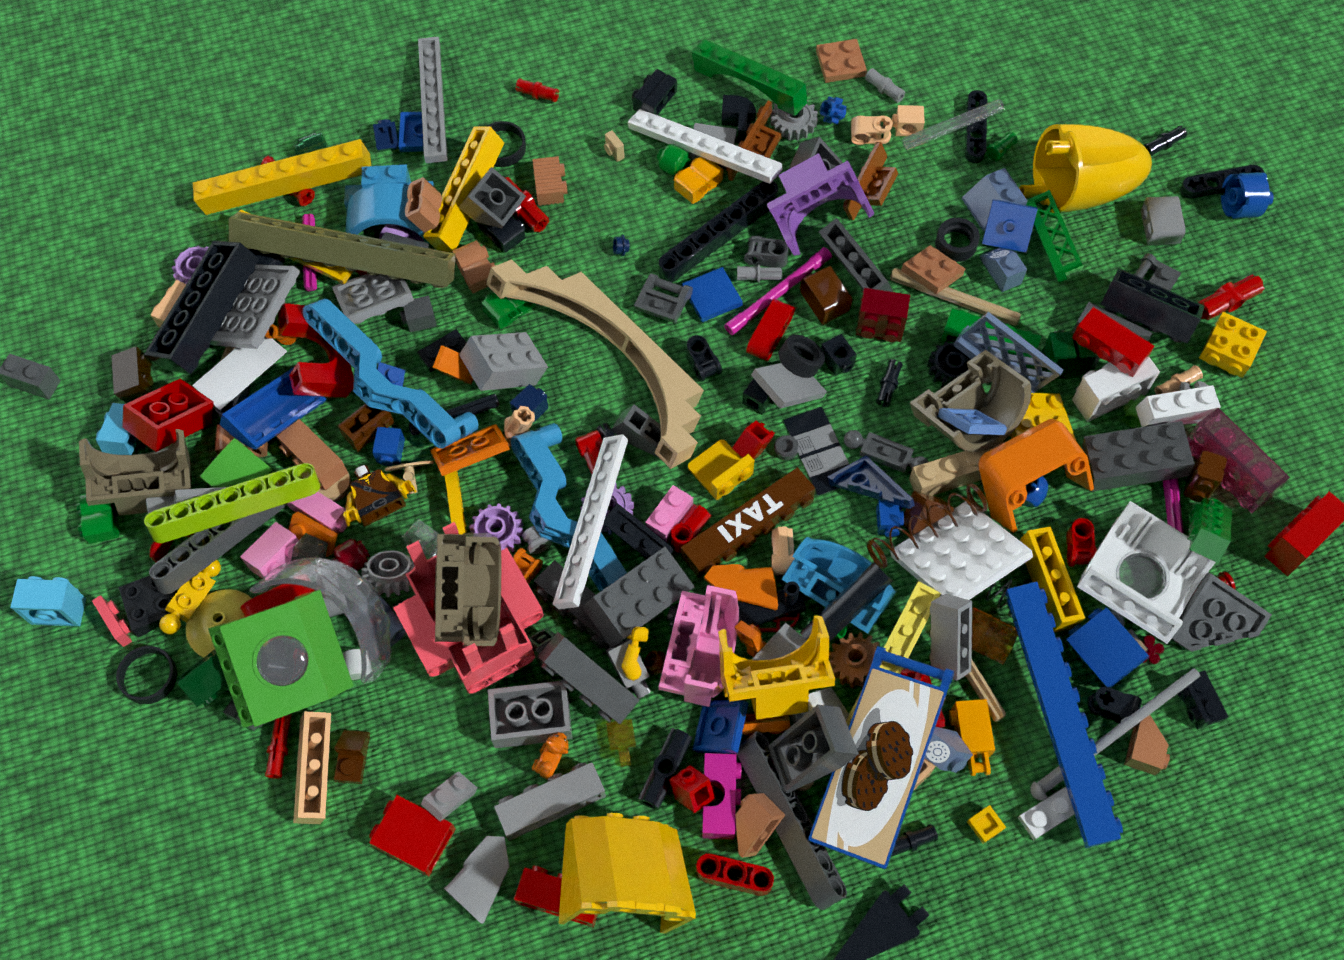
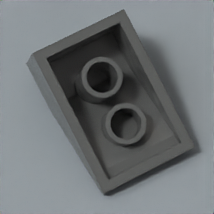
M819 704L768 745L784 793H790L842 768L859 754L841 708Z

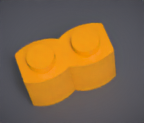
M695 158L688 168L680 170L675 175L674 189L694 204L723 180V169L715 162L706 158Z

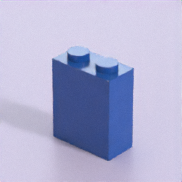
M1106 607L1104 610L1098 608L1088 616L1090 621L1085 625L1081 626V624H1078L1068 632L1070 637L1066 640L1105 686L1111 688L1147 660L1149 655Z

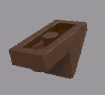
M343 731L335 745V751L338 753L334 776L335 782L362 784L370 732Z

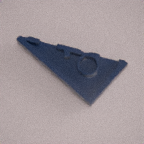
M867 456L828 476V482L831 486L908 509L915 506L913 498Z

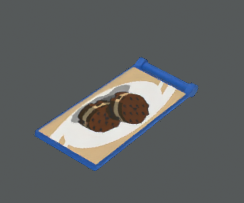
M877 646L849 725V731L859 754L842 768L832 772L809 835L810 842L876 867L887 869L942 706L952 682L954 670L948 668L942 670L887 652L886 648ZM884 661L942 680L941 685L938 687L880 668V665Z

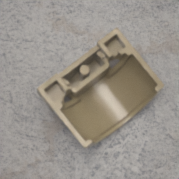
M984 350L968 361L969 370L939 391L933 393L928 389L910 402L916 418L927 427L932 425L959 448L969 452L985 451L1004 441L1022 421L1031 399L1030 381L987 350ZM992 382L988 394H986L982 384ZM939 409H976L1006 425L1005 435L967 434L937 417Z

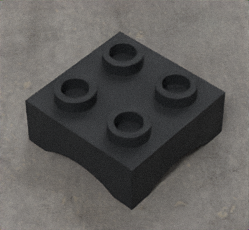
M150 575L118 587L131 631L137 637H140L160 627L161 618L171 614L165 609L177 593V590L170 594L160 593Z

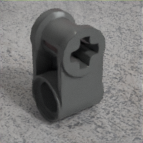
M752 236L748 239L749 249L744 257L747 264L752 266L760 264V266L779 268L787 265L788 245L785 241L760 236Z

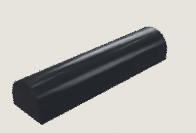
M875 562L869 565L817 615L823 617L829 635V642L893 582ZM813 620L800 632L806 641L811 634Z

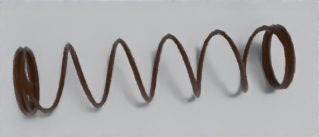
M970 483L966 487L967 499L959 494H950L948 498V511L940 505H931L928 511L929 523L920 516H911L909 520L910 535L900 527H892L889 533L891 547L879 538L874 537L867 541V549L871 558L879 568H887L886 557L882 549L874 541L879 540L899 560L891 537L892 530L895 528L903 531L912 540L916 549H919L911 530V520L915 517L923 520L932 529L935 537L939 538L932 525L930 511L934 506L944 510L951 517L954 525L958 527V523L952 516L950 509V498L954 495L965 500L975 516L978 515L975 508L982 513L987 511L988 505L982 491L975 484ZM970 487L979 495L984 509L975 501ZM872 546H873V547L876 549V551L878 552V554H879V556H880V558H881V560H882V563H881V562L878 560V558L876 557V555H875V553H874V551H873V549H872Z

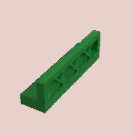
M1048 190L1027 199L1026 205L1037 207L1036 203L1049 199L1050 205L1047 211L1037 210L1034 227L1058 283L1067 280L1066 272L1083 265L1051 191ZM1048 217L1058 220L1054 229L1045 226ZM1056 235L1066 238L1063 247L1053 245ZM1064 253L1074 256V262L1064 266L1061 264Z

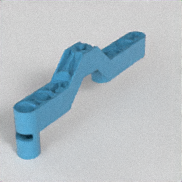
M324 298L304 306L303 316L306 322L355 368L353 392L369 407L403 414L429 441L440 449L449 446L478 429V420L474 414L466 412L453 419L425 391L394 385L376 369V364L382 360V353L378 346L331 301Z
M552 423L537 428L535 431L531 430L513 436L511 438V448L537 490L529 519L540 537L570 548L578 522L568 519L555 499L557 491L566 487V477L548 448L562 442V433L559 426ZM600 533L589 570L590 577L601 592L627 574L602 533Z

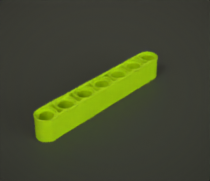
M303 463L154 510L146 515L144 523L156 543H165L311 496L319 491L321 485L313 465Z

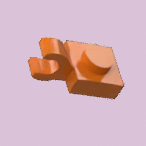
M741 620L734 627L739 640L746 645L747 653L750 656L754 657L767 644L762 640V633L755 625L751 624L749 626Z

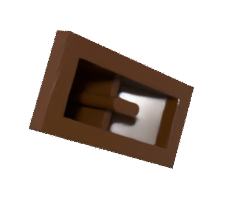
M913 491L911 497L914 500L915 506L905 509L903 527L909 531V520L913 515L920 516L929 523L928 511L930 506L933 504L940 505L948 511V503L941 498ZM950 505V509H951V513H952V512H954V508ZM932 507L930 511L932 524L948 514L939 507ZM915 517L911 520L912 534H916L928 527L919 518Z

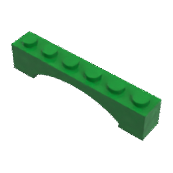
M703 39L691 51L695 71L710 78L714 74L738 78L763 92L777 104L778 109L796 116L808 103L806 83L706 39Z

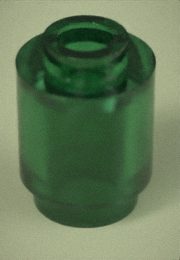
M312 132L295 140L296 144L293 145L296 155L328 148L321 132Z

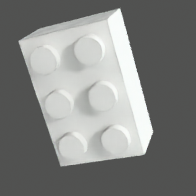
M1148 357L1134 377L1121 372L1109 362L1102 369L1096 372L1094 370L1089 371L1082 377V381L1076 388L1072 401L1085 420L1089 422L1127 404L1131 399L1136 400L1140 394L1146 395L1160 371L1150 357Z

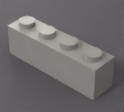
M586 762L574 766L572 771L565 775H562V773L553 775L543 785L538 786V784H534L525 788L523 794L516 797L510 795L502 798L494 808L508 841L603 799L606 797V793L593 763L586 764Z

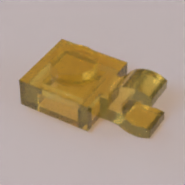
M632 719L623 720L621 724L616 721L606 723L610 751L618 750L621 767L630 766L629 748L636 747Z

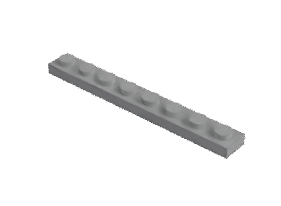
M439 37L418 39L424 159L425 163L447 161L440 40Z

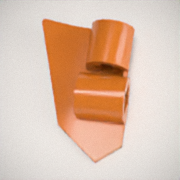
M739 564L715 565L704 576V579L711 586L736 591L738 601L775 611L778 609L777 591L772 567L745 569Z

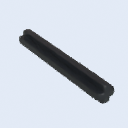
M491 394L445 411L453 419L466 412L476 415L498 407L499 400L496 394ZM411 422L408 423L412 436L421 434Z

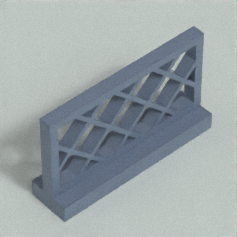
M987 312L971 326L967 325L954 343V346L970 359L987 350L1029 380L1031 383V393H1035L1063 372L1061 367L990 312ZM987 321L995 329L986 328L985 322ZM989 336H996L998 341L990 340ZM1004 338L1010 339L1013 343L1005 342ZM1007 350L1016 351L1017 355L1008 354ZM1023 353H1028L1032 358L1024 357ZM1026 364L1035 366V370L1026 368ZM1041 367H1045L1051 372L1042 371Z

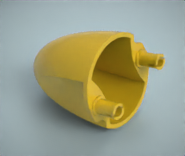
M1054 124L1044 130L1035 149L1033 160L1034 185H1021L1019 189L1025 198H1032L1050 190L1060 213L1088 209L1114 201L1136 189L1148 177L1152 167V158L1144 145L1124 133L1091 125ZM1049 199L1041 201V204L1049 206Z

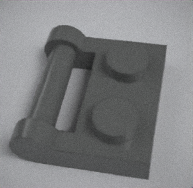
M1146 253L1141 259V265L1134 274L1143 278L1148 269H1151L1155 272L1149 282L1171 291L1181 272L1158 261L1154 255Z
M650 273L634 307L638 311L676 324L687 300L692 295L693 288L688 285L681 286L660 279L658 275ZM658 287L679 294V296L676 298L655 291L653 288Z

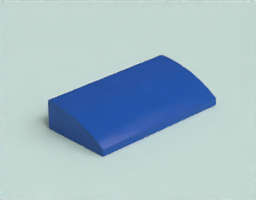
M292 368L223 413L219 425L238 441L256 450L298 419H301L326 402V398L324 396L294 395L289 376L293 370Z

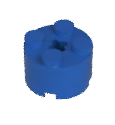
M1266 173L1231 174L1223 183L1222 188L1226 189L1225 195H1221V205L1225 215L1233 217L1232 219L1260 217L1265 213L1268 205L1273 203L1274 196L1269 189Z

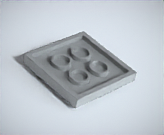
M367 273L347 281L345 285L341 283L332 287L343 314L354 324H360L365 319L383 315L388 310L403 307L409 302L414 301L403 278L391 279L388 275H370Z

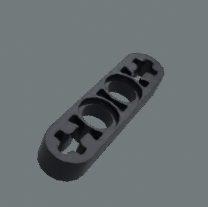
M980 90L970 92L966 103L965 158L970 163L975 164L982 162L984 159L987 138V95ZM975 99L978 100V102H979V106H978V107H975V104H976ZM978 115L982 120L975 121L971 116ZM978 132L982 137L974 138L970 133ZM974 146H977V154H974Z
M1248 165L1189 176L1184 179L1180 187V193L1188 199L1225 193L1226 188H1222L1229 175L1265 172L1258 165ZM1212 180L1216 182L1217 187L1209 186L1207 181Z

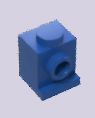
M878 500L876 506L878 535L889 537L892 527L904 525V513L901 511V506ZM893 529L891 537L898 536L899 529Z

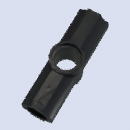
M671 729L659 756L654 760V767L638 798V801L652 809H660L671 785L670 779L677 775V770L692 740V737L686 732L679 729ZM662 764H669L673 769L670 773L663 774L658 768Z

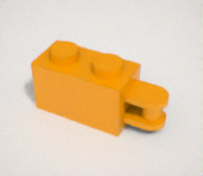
M987 699L956 701L951 710H949V722L951 726H954L955 731L973 754L968 760L970 776H976V773L990 775L989 757L994 753L995 745ZM974 758H981L982 762L975 763Z

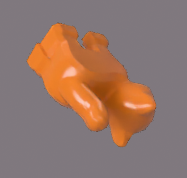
M558 732L550 735L545 743H543L539 751L541 755L538 759H535L531 767L534 772L540 774V777L547 780L552 777L562 754H568L569 744L564 733Z

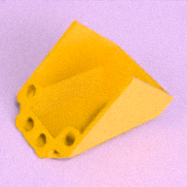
M608 813L607 816L600 817L574 816V819L566 823L559 924L564 925L581 913L606 914L613 911L661 916L660 933H667L694 920L696 912L677 829L667 824L649 821L650 818L647 816H634L633 819L623 818V814Z

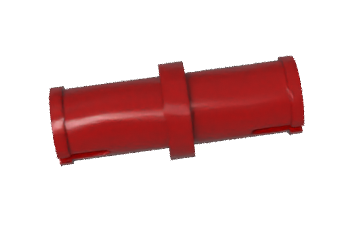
M521 78L516 82V92L532 95L535 99L542 98L552 102H557L559 94H556L559 93V89L544 86L541 82L533 83Z

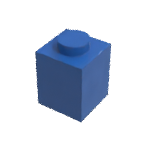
M377 427L372 452L377 463L384 466L401 464L405 442L401 429Z

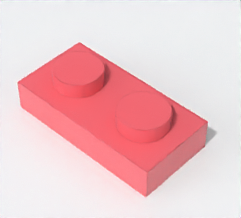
M101 595L93 599L94 606L115 640L123 647L133 642L128 635L131 629L124 619L119 620L116 614L120 611L112 600L107 602Z

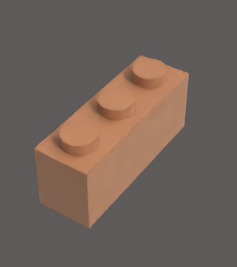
M300 419L277 435L281 443L279 446L280 451L287 458L291 456L294 459L292 462L295 466L303 463L313 465L320 485L325 491L348 474L342 460Z

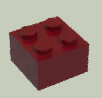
M864 288L856 335L867 339L877 338L888 342H901L908 317L910 294Z

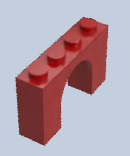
M284 303L276 316L280 336L301 337L313 340L326 351L329 358L328 363L297 362L289 375L293 394L347 398L354 386L351 364L306 322L303 316V308L306 305Z

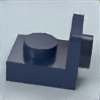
M385 119L378 121V124H373L378 152L399 149L395 122Z

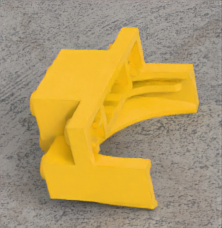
M814 616L811 634L802 646L785 656L770 660H749L737 656L733 653L732 647H728L726 629L718 631L720 676L725 697L729 698V702L751 699L756 720L808 712L809 690L835 686V677L829 662V635L822 616Z

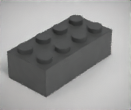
M1182 421L1084 436L1082 450L1088 457L1094 485L1092 492L1189 477L1194 467L1193 457Z
M664 547L595 595L582 608L612 648L631 635L633 628L643 626L681 597L682 591L689 592L694 588V585L668 549Z

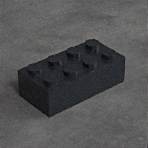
M1118 268L1100 304L1104 306L1105 310L1111 313L1118 312L1123 314L1127 320L1133 323H1143L1153 332H1163L1169 335L1171 340L1182 343V341L1185 343L1189 342L1201 320L1205 307Z

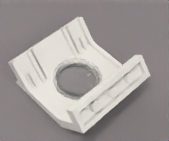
M1130 501L1120 516L1117 517L1087 565L1077 587L1168 644L1182 626L1183 621L1179 617L1193 593L1216 562L1189 550L1190 540H1187L1188 536Z

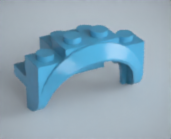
M806 537L792 557L795 559L782 580L786 583L796 582L800 587L799 591L827 607L872 562L840 544ZM889 584L850 623L869 634L897 591Z

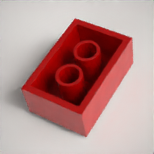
M178 379L124 404L122 428L157 452L175 442L176 429L183 430L184 436L187 437L212 424L214 401L182 379Z
M1330 491L1323 498L1318 495L1270 542L1268 547L1271 550L1264 557L1286 576H1289L1344 522V503Z

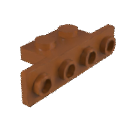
M768 100L765 106L759 108L756 122L750 124L745 141H741L738 147L769 159L781 139V133L764 126L772 113V101ZM726 167L728 179L733 181L738 171Z
M876 142L857 178L870 205L882 206L898 175L896 167H882L887 159V154L881 142ZM845 199L843 207L849 220H855L861 205L856 201Z

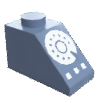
M999 247L980 255V260L1002 292L1022 284L1027 268L1016 252Z
M935 727L925 758L940 770L957 773L966 766L967 761L973 754L956 731Z

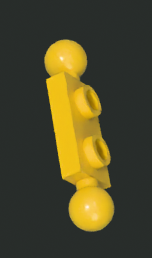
M217 559L182 585L165 609L171 614L163 616L159 623L160 629L164 633L174 634L180 629V619L186 623L190 620L216 582L210 577L217 576L221 571V564Z

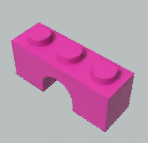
M705 753L704 775L710 779L711 786H715L723 792L724 799L719 805L703 806L702 838L734 840L735 832H737L735 809L736 805L741 803V789H736V779H741V763H736L737 754Z

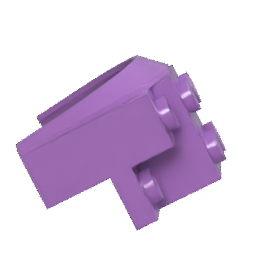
M819 153L779 174L786 194L767 203L786 244L794 256L800 255L796 241L798 227L805 216L816 207L836 199H850L859 203L869 218L874 215V211L849 161L828 171Z

